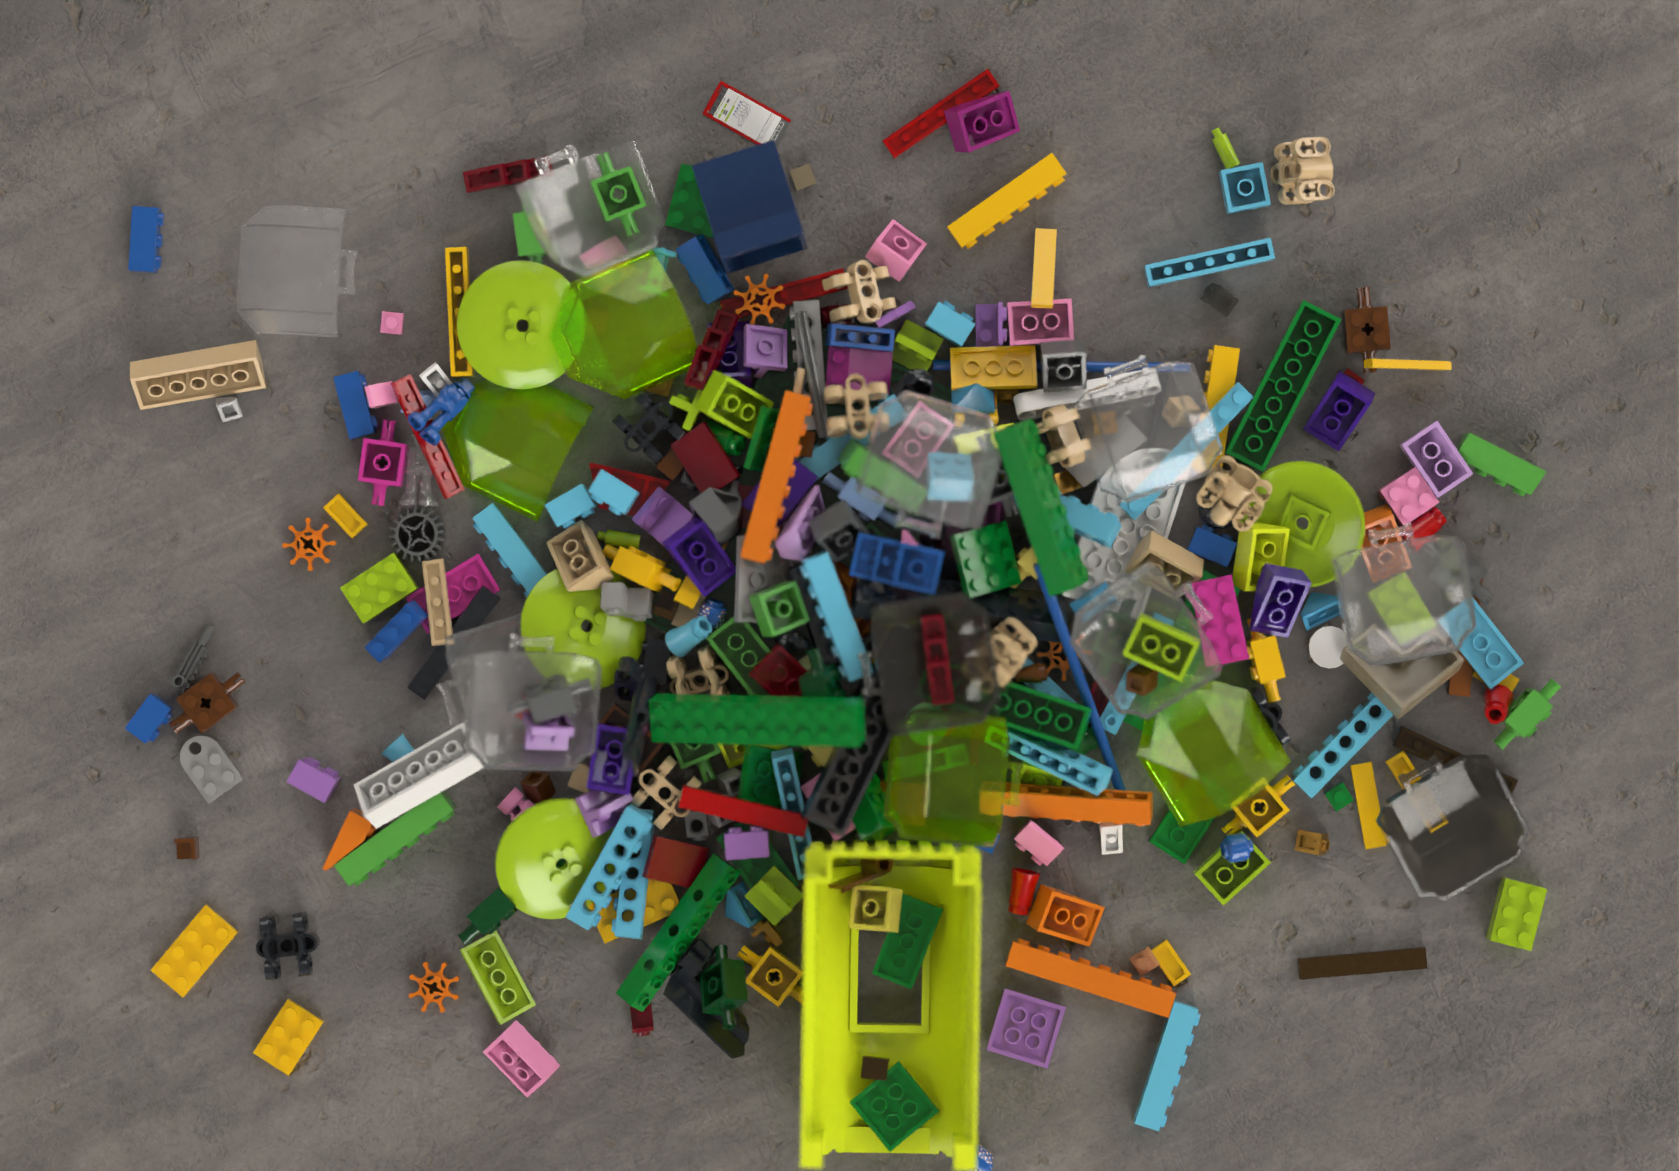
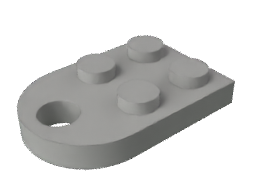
M205 735L195 736L183 745L180 752L181 765L208 804L244 780V777L214 738ZM193 742H198L201 745L199 754L191 752L190 745Z

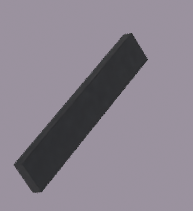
M482 585L452 626L454 643L437 646L407 688L425 700L495 607L500 597Z

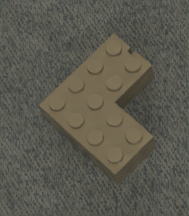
M1375 624L1344 647L1340 656V660L1397 719H1400L1460 671L1464 659L1452 646L1448 648L1445 657L1442 656L1448 642L1436 630H1433L1406 653H1403Z

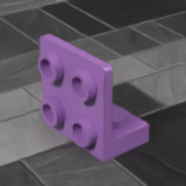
M1003 302L975 305V347L1002 346L1003 343H1006L1007 328H1003V321L1007 320V307H1003Z
M658 486L632 520L662 544L664 540L695 516Z

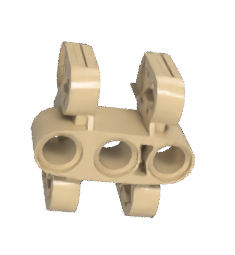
M1325 137L1300 138L1293 142L1278 144L1275 147L1274 155L1279 162L1272 166L1270 178L1273 184L1281 185L1278 191V199L1282 204H1307L1313 201L1326 200L1333 196V165L1329 156L1331 145L1328 139ZM1318 141L1323 144L1324 149L1322 153L1316 150ZM1305 146L1307 150L1302 151L1300 147ZM1282 150H1290L1291 154H1282ZM1322 184L1327 187V194L1325 196L1320 193V186ZM1304 189H1309L1311 193L1305 194L1303 191ZM1286 192L1294 193L1295 196L1286 197Z
M861 260L851 264L847 269V273L822 280L825 291L848 286L852 305L830 311L831 323L857 317L860 323L869 324L878 320L882 313L897 308L894 297L880 299L876 280L880 281L890 277L888 267L881 266L872 269L869 262ZM857 267L861 270L860 275L857 273ZM862 288L866 292V297L862 294Z
M853 374L848 377L845 390L843 386L839 385L824 388V405L841 404L843 406L845 404L847 415L846 417H833L827 420V436L841 437L849 433L855 439H864L869 429L872 434L888 432L891 426L890 415L887 413L873 415L870 414L869 401L886 399V383L873 382L866 387L865 379L859 374ZM853 382H857L860 384L861 388L859 390H853L851 389L850 384ZM859 403L863 406V409L855 411L852 405Z
M1059 404L1044 410L1042 422L1036 425L1039 430L1038 435L1046 433L1053 451L1045 455L1047 462L1050 465L1060 462L1064 468L1082 463L1085 460L1084 451L1090 449L1091 445L1088 438L1080 440L1073 421L1080 418L1077 409L1068 410L1065 405Z
M1222 456L1209 472L1204 485L1197 495V502L1204 508H1212L1210 517L1218 525L1224 526L1229 520H1232L1233 526L1237 530L1248 531L1262 513L1264 504L1270 497L1273 489L1269 481L1260 479L1250 468L1237 464L1230 456ZM1221 463H1228L1231 466V470H1224L1221 467ZM1215 478H1219V481L1216 484H1214L1213 480H1215ZM1257 487H1265L1267 494H1260L1257 491ZM1211 491L1212 494L1210 498L1205 499L1204 496H1206L1207 493ZM1251 502H1255L1254 506H1249ZM1245 514L1248 515V518L1244 523L1240 522V520L1243 519Z
M1007 618L976 645L975 652L966 659L967 661L963 665V672L980 690L985 693H993L998 686L1001 688L1005 686L1018 669L1022 667L1027 656L1036 647L1037 639L1017 619ZM1006 625L1014 626L1016 631L1013 633L1009 632L1006 629ZM969 664H975L978 667V671H972L969 668Z
M711 644L700 647L697 651L701 662L699 667L688 670L684 657L674 655L668 659L667 669L672 679L670 684L672 694H696L711 689L710 695H730L727 685L723 683L728 680L731 670L724 661L717 662L716 653ZM722 669L726 676H718L715 670ZM702 675L706 682L699 683L695 676Z
M671 754L657 769L659 773L653 769H646L640 774L639 782L642 787L634 795L633 801L629 802L638 808L651 795L666 809L653 822L660 830L664 828L674 815L684 817L690 812L689 809L683 813L676 810L679 807L683 789L680 791L665 778L678 762ZM646 773H651L654 776L646 784L643 781V776ZM694 775L686 786L698 788L702 781ZM662 787H667L671 790L669 798L664 799L660 796L659 790Z

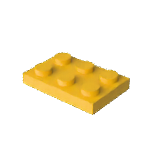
M288 998L253 1053L289 1076L324 1021Z

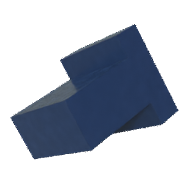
M774 140L692 165L726 275L807 249L802 225Z

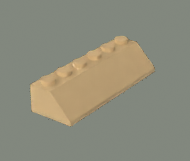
M256 340L130 362V381L140 410L266 388L261 354Z

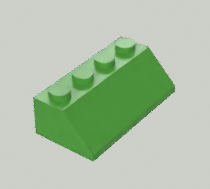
M1471 433L1463 434L1456 447L1466 464L1475 468L1474 472L1485 478L1488 475L1494 478V483L1502 487L1508 485L1513 488L1512 492L1522 497L1525 494L1531 495L1546 473L1545 470Z

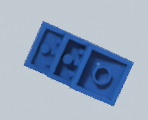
M859 533L850 575L935 594L944 552Z

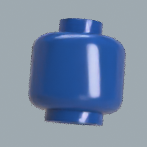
M1244 833L1225 836L1224 840L1220 843L1222 857L1231 863L1248 860L1250 852H1253L1252 840L1248 839Z

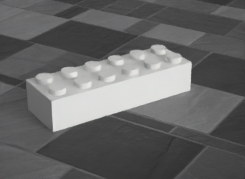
M463 722L354 784L364 817L377 829L487 765L476 735Z

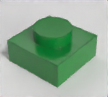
M1343 782L1324 793L1336 812L1354 801Z

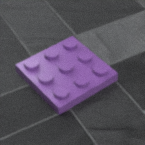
M1004 988L986 1050L1048 1068L1066 1006Z

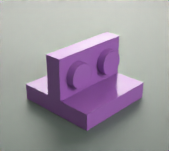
M752 324L744 326V366L753 369V377L762 378L767 370L786 371L787 329Z
M523 712V722L526 725L525 750H568L569 736H574V727L566 714L534 723L531 713Z
M592 789L575 798L592 837H597L617 825L627 807L626 804L633 801L630 793L629 795L622 794L618 796L617 793Z

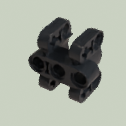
M641 390L634 399L648 412L633 427L621 414H618L612 422L626 434L624 446L627 450L635 453L645 447L643 452L658 465L664 456L650 442L664 427L678 441L686 433L673 420L669 423L674 413L669 403L659 402L655 404ZM661 406L669 408L670 413L667 417L658 410ZM647 421H652L655 425V429L651 433H645L643 430V425ZM631 437L639 444L635 449L630 448L628 445V440Z
M1255 686L1247 691V694L1256 709L1240 719L1233 711L1231 705L1227 704L1220 709L1230 725L1226 730L1227 740L1233 745L1239 746L1243 744L1242 746L1254 763L1264 757L1252 739L1264 731L1270 729L1281 746L1291 741L1282 725L1278 722L1282 717L1281 707L1274 702L1267 703L1262 693ZM1270 707L1277 708L1276 716L1268 710ZM1253 718L1259 719V726L1256 729L1249 728V721ZM1236 730L1240 737L1237 741L1231 740V733Z
M306 912L294 913L292 915L294 919V933L277 935L274 915L260 918L259 927L263 939L258 941L256 952L259 956L267 959L264 962L266 980L281 977L280 957L297 956L295 960H298L299 977L309 976L313 973L312 957L310 954L307 955V953L316 950L320 940L317 934L307 932L308 918ZM306 937L313 939V948L306 947ZM286 939L290 940L293 944V948L290 951L283 947V941Z

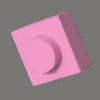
M382 311L380 333L402 335L404 313Z

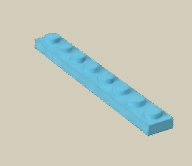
M1237 382L1119 506L1133 520H1136L1247 405L1253 396Z

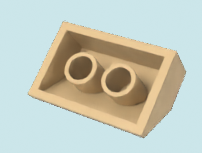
M582 520L546 542L568 591L597 589L602 586V583H607L614 578L594 531Z
M1151 530L1138 543L1125 568V572L1171 598L1178 600L1189 590L1190 583L1198 582L1202 578L1204 559Z

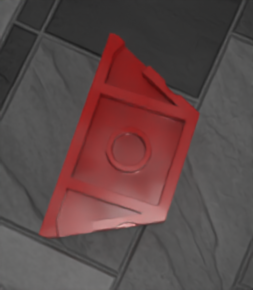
M590 462L589 464L593 482L602 469L640 492L627 515L631 516L636 515L658 486L665 490L670 484L669 480ZM606 502L599 504V508L609 510L610 505Z

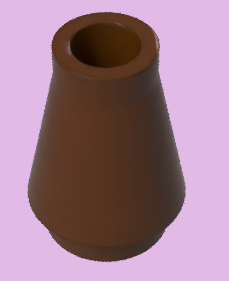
M1038 662L1018 669L1015 673L1016 681L1029 683L1047 681L1045 664Z

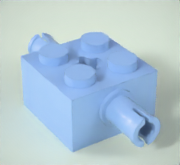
M829 471L822 482L838 492V498L841 501L845 500L851 508L853 507L858 510V516L867 522L870 519L874 521L879 518L895 529L902 518L885 508L887 498L874 489L865 486L857 478L851 477L849 481L846 480L845 482Z

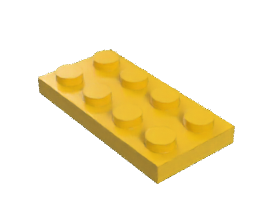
M1035 345L950 348L951 391L976 383L989 390L1037 388Z
M652 879L648 880L644 926L671 915L680 902L671 883ZM629 889L625 894L626 899L629 901L635 899L636 891ZM619 891L610 894V897H612L611 902L606 909L602 908L599 914L602 918L597 928L604 944L619 938L614 936L615 932H612V921L617 917V911L614 910L615 898H619ZM594 902L588 905L590 910L595 909ZM631 910L623 914L625 922H630L634 918V913Z
M205 905L150 971L181 997H185L239 931L208 905Z

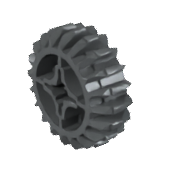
M413 506V512L411 513L407 507L405 508V516L401 512L397 513L401 518L400 521L393 518L392 522L397 524V526L389 527V530L395 531V535H389V539L395 538L396 542L390 545L391 547L399 546L395 553L399 554L403 551L404 553L401 557L403 560L410 555L409 562L413 563L416 556L418 563H422V556L428 561L431 560L429 553L435 557L438 555L434 550L435 548L443 549L438 543L439 541L446 542L445 538H440V534H446L447 531L439 529V527L445 525L444 522H436L440 518L439 514L431 517L434 512L433 509H430L426 514L425 506L421 507L420 512H418L417 506ZM412 517H424L416 527L405 523ZM428 522L434 528V540L426 534ZM421 528L422 537L424 538L414 540L413 536L415 535L409 529L418 531ZM401 529L409 534L407 547H405L401 540ZM421 541L430 545L428 549L422 552L412 551L417 543Z

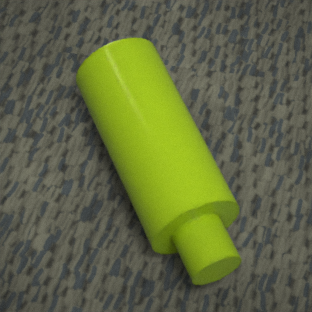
M1219 127L1212 130L1215 137L1212 141L1225 168L1230 169L1240 164L1239 159L1226 133L1222 134Z
M607 529V532L599 531L597 539L604 540L605 544L628 548L630 545L639 549L641 535Z

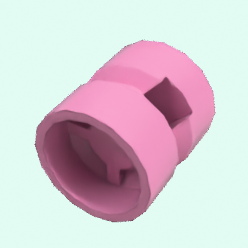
M515 787L497 808L505 815L509 814L511 816L510 820L513 821L518 815L535 804L529 799L525 800L524 794Z

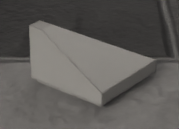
M236 397L216 398V406L223 423L243 417Z

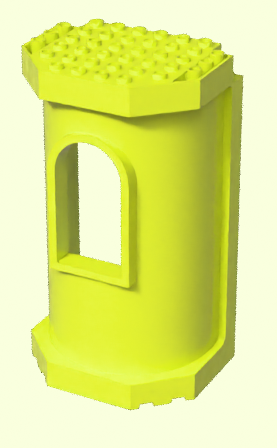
M855 839L854 843L832 841V844L823 845L824 842H811L810 845H806L800 1168H822L823 1155H827L835 1149L838 1153L939 1154V1151H942L946 1156L952 1157L954 1170H976L981 894L979 849L974 844H961V847L953 846L951 842H939V845H931V842L926 840H919L918 844H910L909 840H896V844H888V840H875V844H868L866 840ZM862 857H891L893 867L888 874L859 885L902 890V895L903 893L943 909L922 962L921 1023L857 1022L859 930L849 928L852 890L841 893L840 889L829 888L828 884L862 872ZM864 1055L889 1058L888 1069L900 1061L940 1110L891 1152H889L849 1103L875 1081L874 1079L861 1078Z

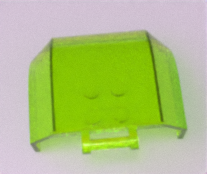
M913 710L905 720L897 725L890 740L884 816L888 822L893 824L902 839L977 847L994 846L1002 827L1004 805L1020 806V799H1018L1021 769L1024 766V763L1008 762L1010 739L1005 718ZM1007 768H1012L1010 799L1005 798Z

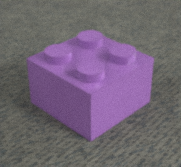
M310 756L299 759L287 783L323 803L329 801L341 780V777L337 776L339 772L330 767L323 768L319 766L320 762Z
M753 825L750 827V830H742V826L729 827V831H725L726 860L769 857L768 829Z

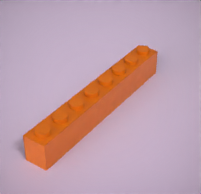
M785 391L741 551V559L765 565L766 560H771L773 548H770L772 539H777L779 528L775 526L777 519L782 520L785 507L781 506L783 498H788L791 486H787L789 477H794L796 466L792 464L794 457L799 458L802 445L798 444L800 436L804 437L808 424H804L806 415H811L813 404L809 403L811 397Z
M983 781L980 789V813L989 816H1024L1032 819H1067L1074 822H1111L1117 825L1135 824L1137 826L1151 825L1153 817V792L1105 789L1096 796L1080 787Z
M1018 938L1017 941L1012 940L1005 962L1007 967L1169 1018L1176 992L1172 991V986L1160 983V986L1151 984L1152 980L1140 977L1139 980L1131 978V973L1122 970L1119 973L1112 972V967L1099 964V967L1090 965V960L1081 957L1075 960L1070 958L1071 954L1062 951L1056 954L1050 952L1051 948L1040 944L1037 948L1031 946L1030 941Z

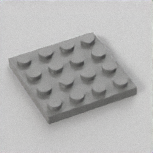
M737 536L734 622L758 623L749 596L783 581H790L786 568L801 563V561L780 558L779 551L776 548V540L773 539L770 544V548H773L770 561L766 560L765 565L741 559L740 555L746 536ZM816 540L806 558L819 553V543Z

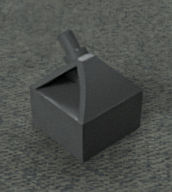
M1083 339L1040 342L1041 380L1044 392L1087 389L1086 351Z
M736 480L731 482L730 490L727 492L709 487L690 502L693 515L703 520L721 547L741 531L743 505L740 492H738L739 481Z
M845 500L833 504L809 522L816 541L836 563L855 551L859 533L870 535L864 522Z

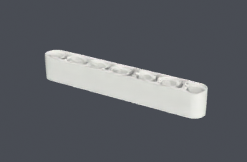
M1150 368L1086 380L1087 389L1044 392L1043 389L1023 392L1014 396L1013 401L1018 419L1024 421L1030 418H1041L1044 410L1059 404L1065 405L1068 410L1076 408L1078 411L1155 396L1162 389L1157 371Z

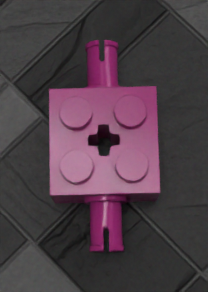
M382 419L381 438H378V440L363 438L358 481L372 483L374 488L371 504L385 506L386 487H389V485L403 487L409 445L395 443L393 437L396 421ZM383 457L388 461V465H384V469H382V465L378 464L379 460H383Z

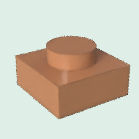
M1148 946L1129 958L1140 976L1160 964Z

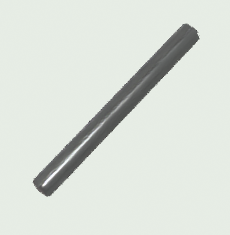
M801 311L795 314L817 433L819 438L828 437L826 413L807 312Z

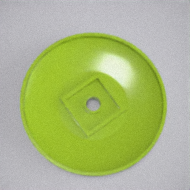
M532 261L505 262L482 273L465 292L457 315L459 343L470 365L487 380L512 389L536 388L560 377L577 358L585 336L584 309L573 286L554 269ZM521 319L528 322V328L523 332L518 331L516 328L517 322Z
M1285 462L1263 472L1259 478L1269 481L1273 490L1264 504L1262 513L1255 522L1290 529L1284 567L1303 570L1312 582L1310 587L1324 585L1341 576L1357 558L1365 536L1364 512L1354 489L1334 470L1314 462ZM1257 487V491L1260 494H1267L1265 487ZM1251 502L1249 506H1254L1255 502ZM1245 514V516L1243 517V519L1240 520V522L1244 523L1247 520L1248 515ZM1300 517L1308 520L1309 525L1307 528H1302L1298 525Z
M557 568L540 579L530 591L522 609L520 630L525 652L541 675L546 679L555 674L564 675L567 682L570 683L589 678L593 691L614 684L615 671L618 660L621 657L629 656L636 661L638 660L642 651L643 641H645L646 623L634 621L633 618L607 615L600 608L602 586L591 590L568 591ZM612 571L614 578L607 583H624L628 588H632L621 576ZM584 620L591 624L589 632H584L581 629V623Z
M557 798L533 805L511 822L499 841L495 856V872L501 890L516 905V908L528 915L542 919L566 918L615 828L613 827L597 837H592L575 799ZM618 844L617 851L619 854H621L620 844ZM559 859H566V863L562 867H556V862ZM607 864V870L610 873H615L616 868L614 864ZM598 881L597 889L604 892L605 884ZM587 900V902H586L587 907H588V905H590L591 903H593L592 900Z

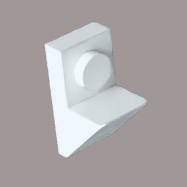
M436 362L419 375L436 397L442 388L453 384Z
M1111 822L1099 823L1102 855L1123 853L1122 825Z

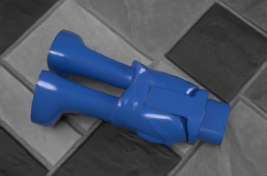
M463 377L459 382L455 381L451 385H446L426 409L420 413L414 411L408 415L407 418L414 430L420 431L438 410L442 413L420 432V436L426 442L436 446L441 440L440 429L448 421H452L465 407L471 397V393L475 390L474 385L466 377Z

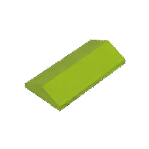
M497 930L491 935L487 934L460 949L499 1025L536 1005Z

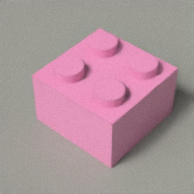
M1412 467L1377 491L1384 503H1387L1400 526L1407 525L1440 503L1416 467Z

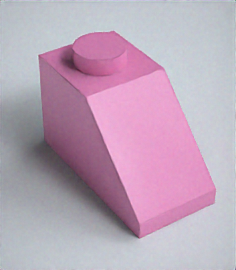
M393 381L365 386L370 408L377 409L399 403L390 384Z

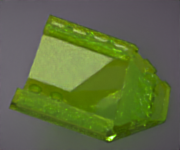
M651 247L572 281L551 336V341L568 378L622 399H627L638 394L641 390L645 391L689 371L697 349L692 326L675 287Z
M489 380L475 384V390L471 393V397L465 407L452 421H448L442 427L459 478L463 486L538 522L546 507L545 504H547L546 501L556 476L582 427H585L594 407L547 384L531 389L506 388Z
M1186 675L1182 682L1176 681L1151 696L1136 754L1180 827L1224 814L1259 793L1291 762L1246 688L1206 680L1192 675Z

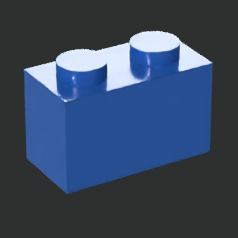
M1202 525L1201 528L1196 527L1186 550L1227 567L1237 543L1233 542V537L1224 533L1218 536L1213 533L1214 529Z
M154 693L149 694L125 729L144 743H149L150 740L154 742L161 733L158 730L161 725H166L173 717L171 712L174 708Z

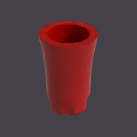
M1433 507L1407 525L1399 528V532L1407 546L1414 552H1417L1424 543L1441 529L1447 520L1438 508Z
M1497 684L1492 689L1487 688L1483 696L1485 703L1484 714L1489 723L1492 724L1504 721L1513 703L1511 690L1504 685Z
M1011 868L1009 912L1018 915L1029 914V907L1032 905L1035 888L1041 875L1039 872L1024 868Z

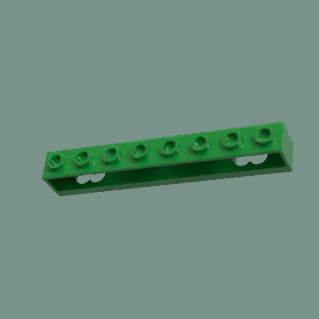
M713 853L621 984L616 994L630 1006L643 1012L741 872L725 859Z

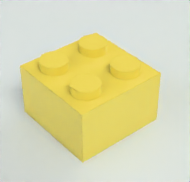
M854 886L852 889L849 928L898 933L902 890L891 887Z

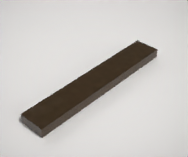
M1401 726L1393 743V746L1507 799H1510L1518 782L1517 779L1403 726Z
M1426 947L1297 958L1299 980L1427 969Z

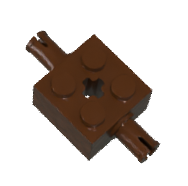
M1370 287L1356 288L1358 307L1341 311L1345 354H1362L1363 373L1377 372L1376 368H1364L1365 359H1375L1377 351L1391 349L1387 306H1371ZM1365 325H1367V328L1371 329V332L1368 333V336L1366 335V332H1362L1361 330L1365 327Z
M236 672V674L222 683L215 673H210L176 698L184 709V713L169 723L171 728L178 725L173 729L174 732L178 734L189 724L193 723L201 733H204L240 707L231 696V693L246 683L244 678L235 683L241 677V674ZM204 699H211V701H212V702H210V706H211V707H209V706L205 707V706H204V703H205V700H204Z

